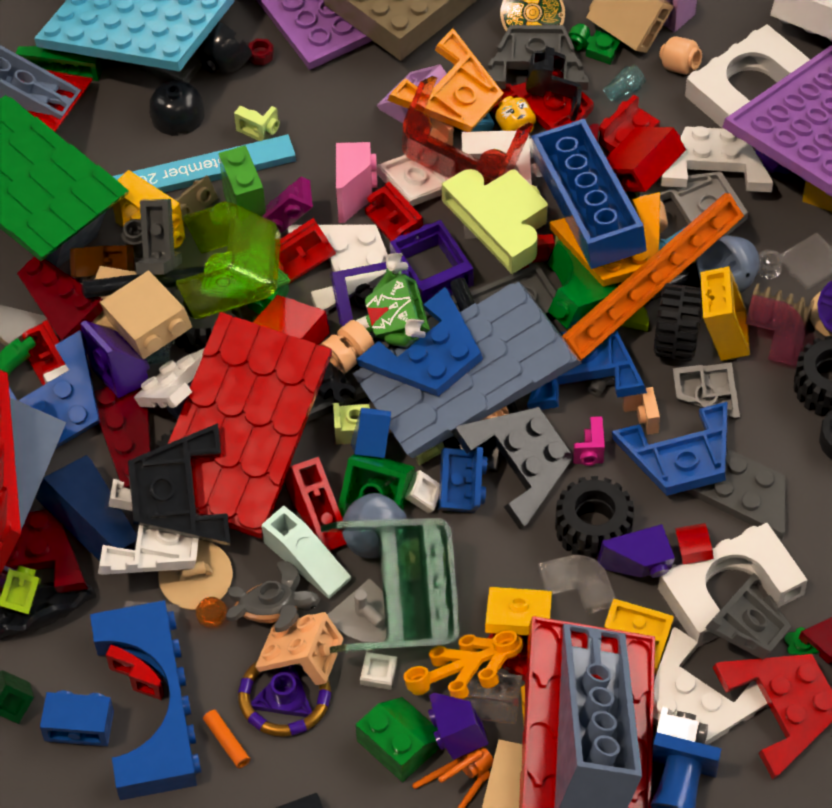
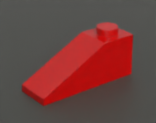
M319 456L290 466L284 482L290 498L304 523L329 551L347 545L342 534L343 518Z

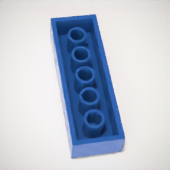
M585 118L532 135L531 140L535 162L590 268L594 269L646 252L644 225Z

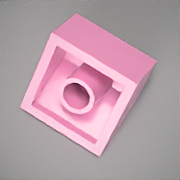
M370 142L336 143L339 223H345L369 203L367 197L372 194V188H378L376 154H371Z

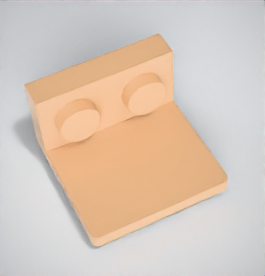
M326 612L314 615L309 614L298 618L288 630L283 632H276L273 625L255 667L259 672L300 663L315 685L325 684L344 638Z

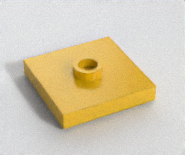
M489 587L485 633L498 634L502 631L510 630L516 632L517 635L528 636L529 623L532 616L550 619L552 591Z

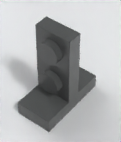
M171 199L140 200L143 259L136 262V274H144L149 270L153 275H165L182 264V252H174Z

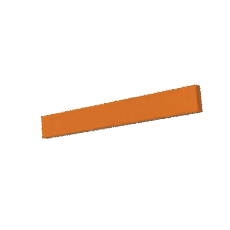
M724 193L562 335L580 361L658 294L666 283H670L744 218L743 213L730 193Z

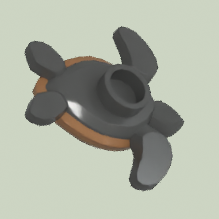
M281 561L277 563V569L282 576L281 583L267 581L247 592L238 586L228 588L230 599L236 601L234 607L228 610L226 618L228 621H235L244 617L258 623H275V631L283 632L288 630L299 618L298 609L308 611L315 609L320 602V597L312 591L295 592L300 581V574L293 564L288 561Z

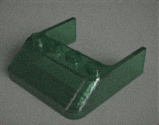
M440 518L336 521L320 526L321 532L374 531L378 535L380 547L386 639L384 642L330 647V653L442 646L457 640L460 633L453 539L451 527L445 520Z

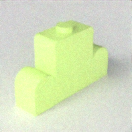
M472 169L461 171L442 183V202L511 274H514L535 260L538 239L536 230L547 223L548 203L541 196L536 186L530 185L516 170L508 171L487 185H484L482 174Z

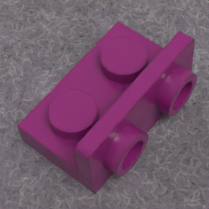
M301 176L274 200H271L266 205V213L256 221V228L279 236L313 207L310 180Z

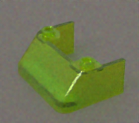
M225 201L213 207L184 215L183 219L201 254L228 246L227 252L215 253L209 257L203 273L176 281V285L195 319L260 301L274 294L278 285L281 236L275 222L235 203Z

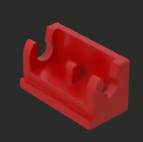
M390 181L367 197V200L372 204L365 208V214L390 241L395 240L400 235H406L418 230L423 226V217Z
M314 218L265 249L274 264L283 273L288 274L290 283L336 254Z
M48 320L28 329L22 334L24 340L29 336H35L33 340L37 346L28 351L31 356L28 361L42 386L45 385L43 374L65 365L55 347L60 341Z

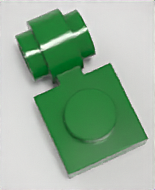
M584 24L573 26L568 33L575 50L586 48L585 56L611 65L621 46L619 39L596 30L593 37L590 36V29Z

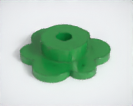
M799 627L796 629V632L786 634L785 643L788 645L787 652L790 655L819 653L810 643L805 645L798 639L801 631L805 630V628Z

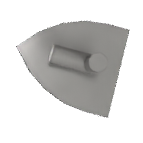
M368 579L327 614L338 631L348 638L377 646L397 645L398 622L396 612L390 599L371 579Z

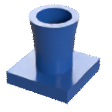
M656 732L652 762L664 764L665 768L658 789L650 804L651 808H696L700 775L703 774L716 778L722 748Z

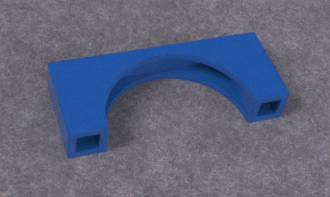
M163 600L90 614L93 639L98 656L106 655L111 644L122 648L158 672L170 691L166 716L155 734L137 749L112 758L119 799L126 800L197 786L195 774L201 773L199 755L192 754L190 744H196L193 724L187 725L185 715L191 714L188 695L182 696L181 687L187 685L184 668H177L176 658L182 656L179 639L172 640L171 630L177 629L174 611L168 612L166 602Z

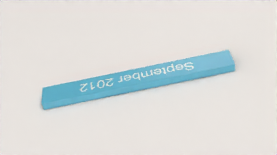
M289 134L245 144L256 171L296 161V155ZM237 147L132 172L166 193L190 187L195 180L200 181L206 175L209 176L211 181L222 179L218 153ZM123 174L115 175L113 177L116 180H118Z

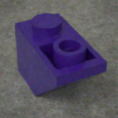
M438 693L429 695L432 709H429L428 713L435 728H438L434 732V736L441 750L446 748L454 760L488 745L483 722L470 701Z

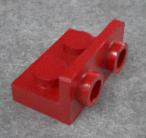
M633 95L627 101H623L610 118L606 117L599 126V145L612 152L635 127H660V120L638 107L639 97Z

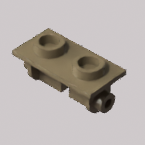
M207 175L200 181L195 180L193 185L185 190L179 198L174 199L180 203L183 226L218 199L211 180Z

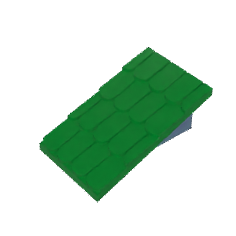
M5 95L0 98V229L39 261L46 259L58 268L70 259L71 248L85 247L97 238L106 211L128 195L129 190L100 165L93 163L75 146L68 144L37 116L34 117L13 98Z

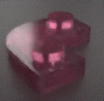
M755 294L752 295L746 324L774 331L768 360L796 366L806 333V326L801 315L793 305L787 302Z

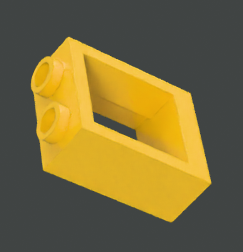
M130 170L125 172L117 181L126 187L129 192L128 195L113 205L116 223L123 227L129 220H141L140 200L171 199L174 248H178L185 239L180 203Z
M730 266L700 272L703 319L721 361L750 355L747 309Z

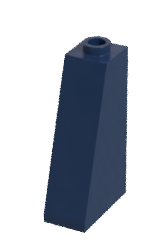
M87 455L43 477L35 498L99 561L103 545L135 550L136 532L122 509L108 507L111 491Z

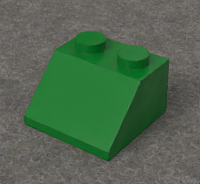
M353 454L348 458L338 505L342 518L355 500L372 493H380L390 497L404 510L407 502L405 495L413 477L415 466L385 458Z
M403 697L378 703L355 724L357 742L402 783L439 749L434 736V732L438 728H435L426 717Z

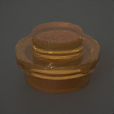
M216 597L204 598L196 608V618L205 627H217L226 619V605Z

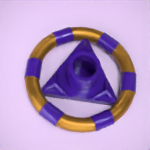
M257 661L243 675L238 690L239 706L248 723L260 732L280 737L294 736L306 732L323 718L329 708L332 694L329 679L327 683L318 685V699L316 707L312 711L295 665L285 666L279 673L273 676L271 682L252 702L250 701L253 681L261 673L255 667ZM254 710L306 718L287 725H280L268 722Z

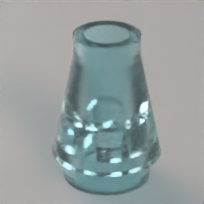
M633 64L630 67L626 66L603 90L608 99L614 101L619 97L642 89V85L646 83V80L641 70Z

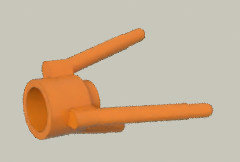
M483 746L460 756L413 783L412 787L417 789L436 778L442 783L460 771H463L469 778L476 776L477 780L458 806V808H465L481 785L489 778L490 772L488 769L492 767L494 759Z

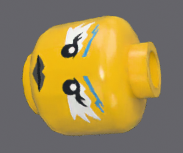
M509 96L499 102L495 119L502 131L529 130V133L533 131L536 116L524 98Z

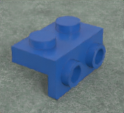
M476 447L474 451L472 450L468 454L462 449L443 448L441 450L438 510L475 513L480 508V504L484 505L486 487L481 486L482 475H485L487 471V457L483 456V447Z

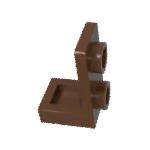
M133 245L71 248L69 261L71 277L96 276L99 266L134 271Z

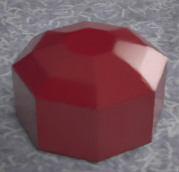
M257 38L248 44L252 52L249 60L254 65H266L273 60L274 45L268 39Z

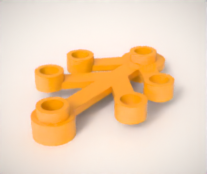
M507 630L496 634L493 639L476 637L473 634L464 635L458 640L460 650L447 649L444 646L434 647L429 652L430 660L433 666L440 668L430 672L423 666H415L408 669L403 676L406 687L412 694L422 695L429 691L431 683L460 672L457 678L449 683L448 690L451 697L464 699L469 695L468 683L481 664L490 660L487 667L479 671L478 678L483 688H492L499 683L497 672L504 662L516 657L522 651V639L517 636L516 632Z

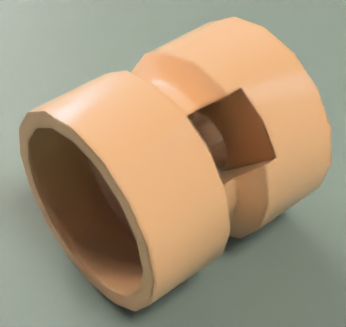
M350 320L337 331V335H331L320 345L332 349L330 362L345 374L357 364L356 359L375 343L363 325L355 320Z

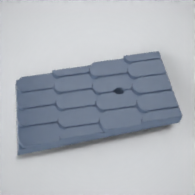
M519 281L515 284L507 285L479 304L474 303L459 312L481 351L483 360L440 396L430 394L363 367L353 373L377 410L391 411L389 428L406 454L411 458L452 437L453 433L451 431L457 426L484 419L582 363ZM399 347L396 350L391 349L390 351L398 357L408 348Z

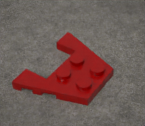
M559 69L553 71V76L564 78V74ZM526 82L514 86L510 83L506 84V89H501L503 95L499 100L500 102L509 96L524 98L534 112L536 121L546 130L586 119L594 108V102L582 92L581 105L575 121H570L571 98L546 91L544 97L532 95L526 91ZM499 102L490 110L493 115H495L499 108Z
M812 654L764 658V660L759 658L718 662L713 666V670L726 693L755 681L783 731L786 739L764 748L758 753L772 779L777 778L832 722V689Z

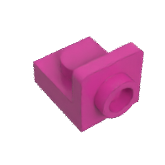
M602 416L590 417L589 429H584V443L574 444V464L591 466L604 462L605 444Z

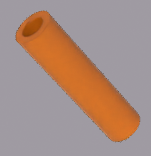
M215 709L207 712L203 717L204 722L238 769L245 767L251 760L219 713Z

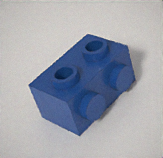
M65 690L57 691L56 693L46 692L40 723V730L44 741L108 746L114 715L111 698L100 693L78 695Z

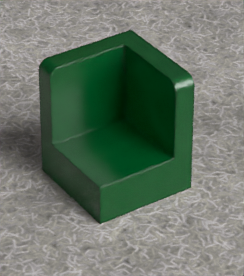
M1 670L0 716L19 724L33 701L34 694L28 681Z

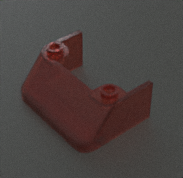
M431 76L419 83L403 122L402 150L406 157L449 179L461 171L476 170L484 177V185L489 184L508 171L514 170L533 127L532 123L528 122L517 129L507 153L498 149H489L478 159L430 135L432 123L430 118L423 112L438 78Z

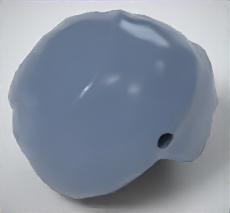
M722 236L698 257L695 267L700 281V272L730 266L739 292H744L754 282L759 271L760 261L757 249L749 240L742 237Z
M380 493L367 494L355 500L349 506L342 520V534L347 546L356 555L364 558H378L394 551L401 544L407 529L405 512L390 497Z

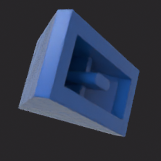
M369 408L360 409L351 439V447L355 455L385 458L391 411Z

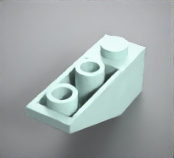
M284 505L262 524L264 544L284 561L293 564L299 574L328 599L351 580L348 572L306 523Z

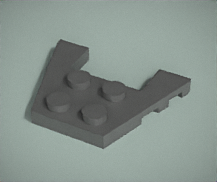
M510 25L498 46L497 54L494 58H491L488 64V74L500 89H506L507 69L528 70L532 53L551 47L554 48L555 52L566 56L564 67L559 69L564 70V79L580 84L582 90H588L589 79L583 72L580 59L576 57L575 48L564 25Z

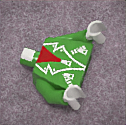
M392 253L386 258L387 270L384 276L374 288L373 293L365 299L368 314L358 318L356 321L363 325L369 333L374 332L376 337L386 341L389 345L408 348L418 338H425L426 333L430 331V327L416 281L404 273L402 274V271L408 269L407 262H401L403 254Z

